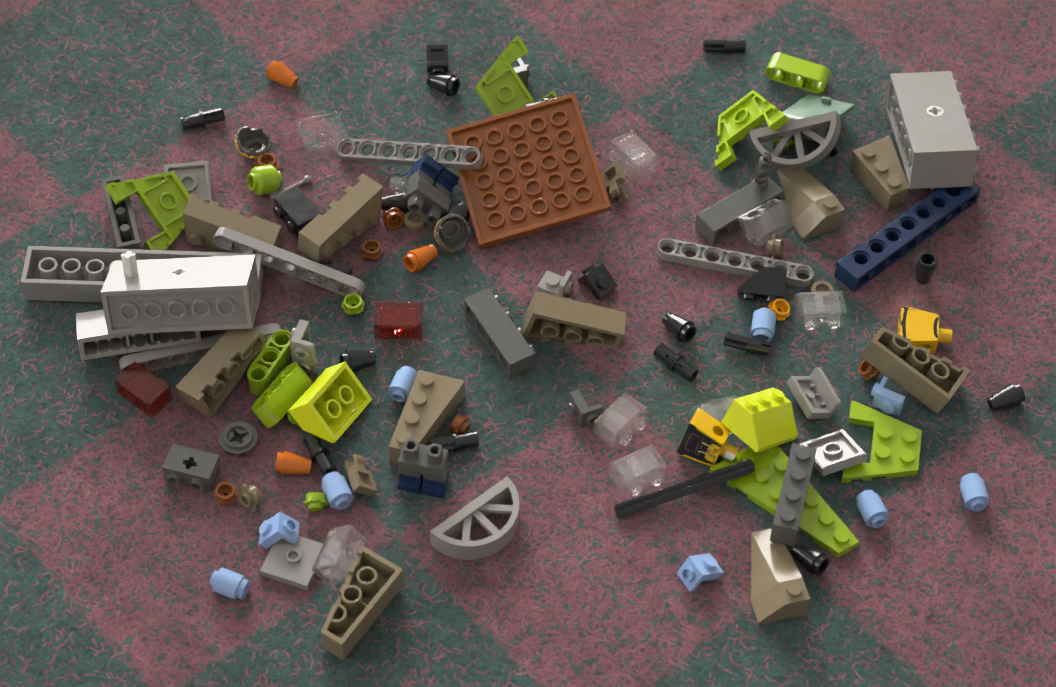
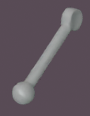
M307 175L303 180L279 192L270 193V198L274 200L275 196L296 185L299 187L303 184H310L312 182L311 176Z

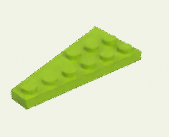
M779 446L757 453L748 447L738 452L733 461L725 459L710 467L709 472L746 459H752L755 465V472L730 480L727 485L733 489L737 488L748 495L750 500L775 516L789 459ZM809 483L798 532L802 531L811 537L813 542L837 558L858 547L859 541Z

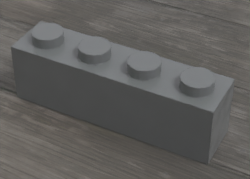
M124 175L101 179L117 249L142 250L130 198L115 204L104 188L106 184L111 182H124Z
M768 177L766 187L763 189L757 188L758 183H755L754 179L747 186L735 190L733 194L718 200L711 207L702 209L697 214L695 229L713 246L782 204L784 191L770 177Z
M487 288L464 298L465 315L509 378L535 367V357L537 356L535 348L532 344L527 343L523 331L515 326L511 314L508 311L505 312L497 295H493L491 290Z
M792 443L769 541L790 546L795 545L817 448Z

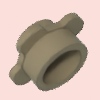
M773 233L772 240L767 242V253L771 254L772 259H775V256L781 257L783 253V239L776 238V233Z
M242 484L240 486L241 494L238 495V498L244 507H249L252 512H255L257 510L256 505L262 501L261 492L254 485Z

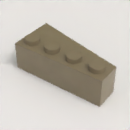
M191 193L183 211L187 243L224 250L213 242V237L218 228L227 227L280 248L283 241L281 225L254 215L251 218L246 217L240 210L232 208L231 211L218 207V202L210 200L207 203L199 200V195Z
M535 291L523 317L522 331L527 341H529L528 338L536 337L541 338V342L561 339L565 340V344L585 341L588 346L618 348L625 335L626 312Z
M881 327L860 354V357L936 414L948 403L970 372L965 367L960 369L952 365V361L945 357L940 359L930 354V350L923 346L916 347L910 344L909 339L885 327Z
M418 370L389 444L390 463L398 464L404 441L408 438L417 440L419 444L429 446V440L439 434L443 424L448 418L450 419L454 409L465 398L464 380Z
M362 545L357 552L358 555L355 562L352 563L349 569V575L345 583L342 584L337 601L333 604L321 630L322 648L343 661L404 586L402 568Z

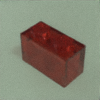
M375 302V339H422V303Z
M135 361L114 379L117 394L151 418L172 400L169 383L163 378H157L146 366L142 367Z

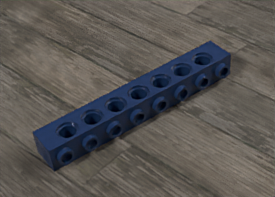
M973 182L972 186L935 188L924 200L920 199L909 211H903L899 218L893 222H888L880 232L873 233L862 245L858 244L855 246L851 253L841 256L835 264L834 277L851 291L856 292L977 203L981 187Z

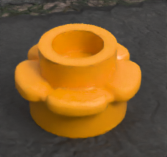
M778 298L775 301H771L768 305L769 309L776 314L778 321L785 320L790 314V305L784 299Z

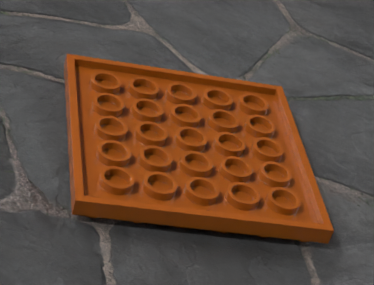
M575 93L446 130L450 145L473 146L483 156V163L479 168L474 170L457 169L480 249L612 211ZM452 152V153H453V157H454V159H455V158H456V153H455V152ZM470 154L467 157V162H474L477 159V154Z

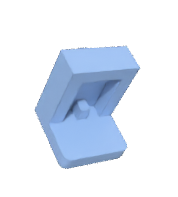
M884 376L880 383H875L871 391V396H874L872 406L881 409L886 414L899 417L904 405L905 396L887 389L889 378Z
M278 512L261 524L259 528V545L267 549L282 538L292 544L298 541L300 523L286 514Z
M710 553L689 556L677 572V575L689 591H694L701 581L715 580L723 574L716 559Z

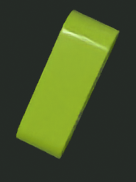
M783 53L773 54L765 70V74L770 80L816 94L824 91L831 76L830 70L823 65Z
M275 331L248 368L249 390L253 394L262 395L291 359L289 331Z
M294 362L278 375L252 405L251 409L267 428L272 427L287 413L288 406L293 405L308 389L312 380L300 365Z

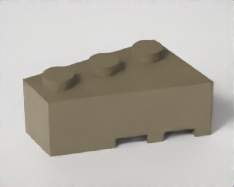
M890 135L853 150L849 168L884 210L889 212L905 205L909 185Z

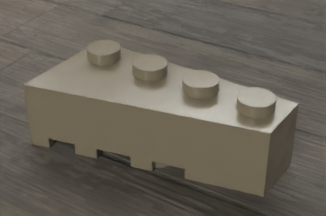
M362 173L357 178L358 184L354 187L348 186L344 190L345 195L338 202L333 200L328 205L323 216L318 214L299 232L298 250L319 263L323 259L330 257L339 248L346 246L355 237L360 236L369 227L376 225L381 218L382 185Z
M255 328L228 329L218 342L177 384L176 388L186 403L205 416L212 418L267 343L263 334Z

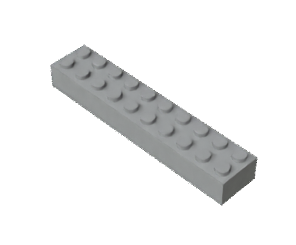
M28 246L20 282L25 300L102 302L101 290L112 262L122 261L121 254H126L129 251L135 253L136 260L255 255L261 295L264 269L262 254Z

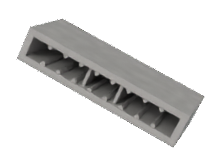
M104 309L76 313L77 341L81 360L202 342L200 331L108 335Z

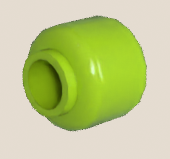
M273 165L257 166L248 174L247 184L249 189L256 195H268L278 191L280 184H282V175Z

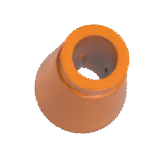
M272 61L266 69L265 74L269 77V80L292 89L299 81V77L281 61Z
M430 244L408 251L403 257L406 269L410 272H419L438 255L437 249L434 245Z
M284 450V453H277L275 472H281L280 475L310 474L312 460Z

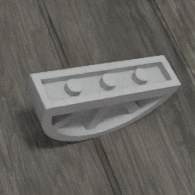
M835 110L789 121L775 132L769 127L749 132L752 142L763 156L765 152L769 153L762 144L763 142L782 138L771 153L772 163L787 169H802L820 162L831 152L840 134L841 118ZM830 127L825 139L813 132L814 130ZM801 133L821 144L815 151L806 156ZM794 135L798 158H779V155Z
M507 476L430 531V544L447 556L463 560L485 558L502 550L514 537L519 524V495L513 482ZM506 501H509V503H510V505H502V504L505 503ZM490 513L511 514L510 519L500 531L485 516ZM479 522L492 536L470 541L471 526ZM462 534V540L455 539L457 536Z

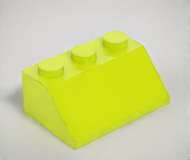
M342 362L326 368L288 411L302 430L330 443H335L372 401V398L347 363Z
M774 387L734 399L721 421L724 426L756 453L793 441L798 437L792 403L785 397L782 391Z

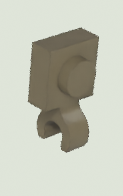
M616 160L600 173L606 191L610 193L612 198L617 196L618 201L621 203L627 199V193L621 185L626 181L623 164Z
M353 454L354 463L344 462L350 486L354 492L372 496L377 492L372 472L365 469L364 458L361 455Z

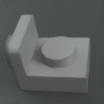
M568 270L563 277L546 271L537 286V291L565 298L566 294L570 295L574 288L575 282L572 281L573 272Z

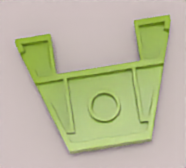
M519 36L512 40L475 87L476 92L492 116L524 108V104L535 103L511 66V63L529 52ZM552 91L543 98L550 99L558 96L555 91Z
M752 90L718 117L717 137L720 140L716 146L718 159L715 160V166L722 171L736 160L732 145L743 140L750 133L749 131L761 127L766 121L768 127L775 132L790 121L789 118L760 94Z
M174 171L150 175L136 180L128 179L119 183L111 182L104 187L115 204L136 194L155 221L161 233L143 244L147 250H166L185 228L183 211L190 194Z
M851 401L848 423L873 427L870 463L863 462L843 469L841 482L849 483L851 480L857 479L867 481L875 477L884 476L886 478L917 475L922 430L861 403Z

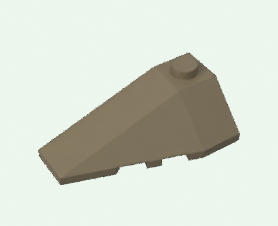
M781 168L777 170L781 189L784 191L791 226L802 241L842 227L845 208L830 190L803 168Z
M772 528L751 533L750 604L758 625L806 615L811 600L804 580L785 544L769 541Z

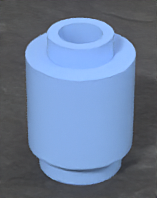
M760 308L753 312L751 327L753 338L771 342L775 334L776 314L771 309Z
M403 366L397 370L390 384L388 393L396 402L402 403L407 401L417 375V371L412 367Z
M331 472L322 478L321 487L330 507L338 510L347 508L353 500V495L344 476L340 475L339 472Z
M977 473L963 476L959 487L965 507L975 512L984 510L990 502L984 480Z
M873 490L861 492L856 497V506L868 527L879 528L883 526L889 517V513L880 496Z
M221 567L219 571L215 570L209 584L212 585L213 592L234 600L237 598L243 600L249 589L250 580L245 579L244 575Z

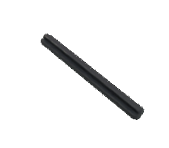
M746 459L615 504V514L618 518H623L754 473L755 465L752 459Z

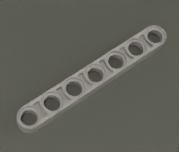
M351 138L343 139L337 145L338 154L344 160L353 162L412 166L414 162L425 156L427 152L435 151L433 159L442 165L441 168L474 170L483 163L481 152L473 146ZM346 146H353V150L349 154H343ZM367 147H373V152L370 155H363ZM394 148L391 156L384 157L386 149ZM409 149L415 150L411 158H404L406 151ZM449 153H456L454 160L446 161V156ZM470 154H477V159L474 162H467V157Z
M218 228L213 237V242L224 250L232 253L262 254L263 265L342 296L355 293L362 297L366 289L364 282L356 277L230 228Z
M670 238L660 240L657 246L658 257L665 261L746 277H752L758 272L751 267L758 264L762 267L787 269L786 285L805 288L813 282L814 271L809 266ZM670 247L673 251L666 253L662 251V248ZM692 251L696 255L694 257H687L684 253ZM716 256L718 260L711 262L706 257ZM737 260L741 264L739 266H732L729 264V261ZM800 273H804L808 275L809 278L802 280L798 278L797 275Z
M276 323L253 327L263 334L266 341L269 340L275 331L281 330L280 325ZM224 334L202 338V342L152 349L123 356L119 360L121 374L132 376L200 361Z

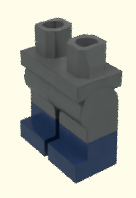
M426 154L413 163L407 184V192L403 198L408 201L407 209L413 213L422 211L425 213V221L433 225L439 221L441 215L448 212L453 187L458 184L459 177L445 167L441 169L442 165Z
M408 438L404 441L398 459L399 481L397 489L419 494L423 482L422 495L444 499L450 479L447 458L448 450L442 449L441 445L434 443L429 446L422 445L415 439Z

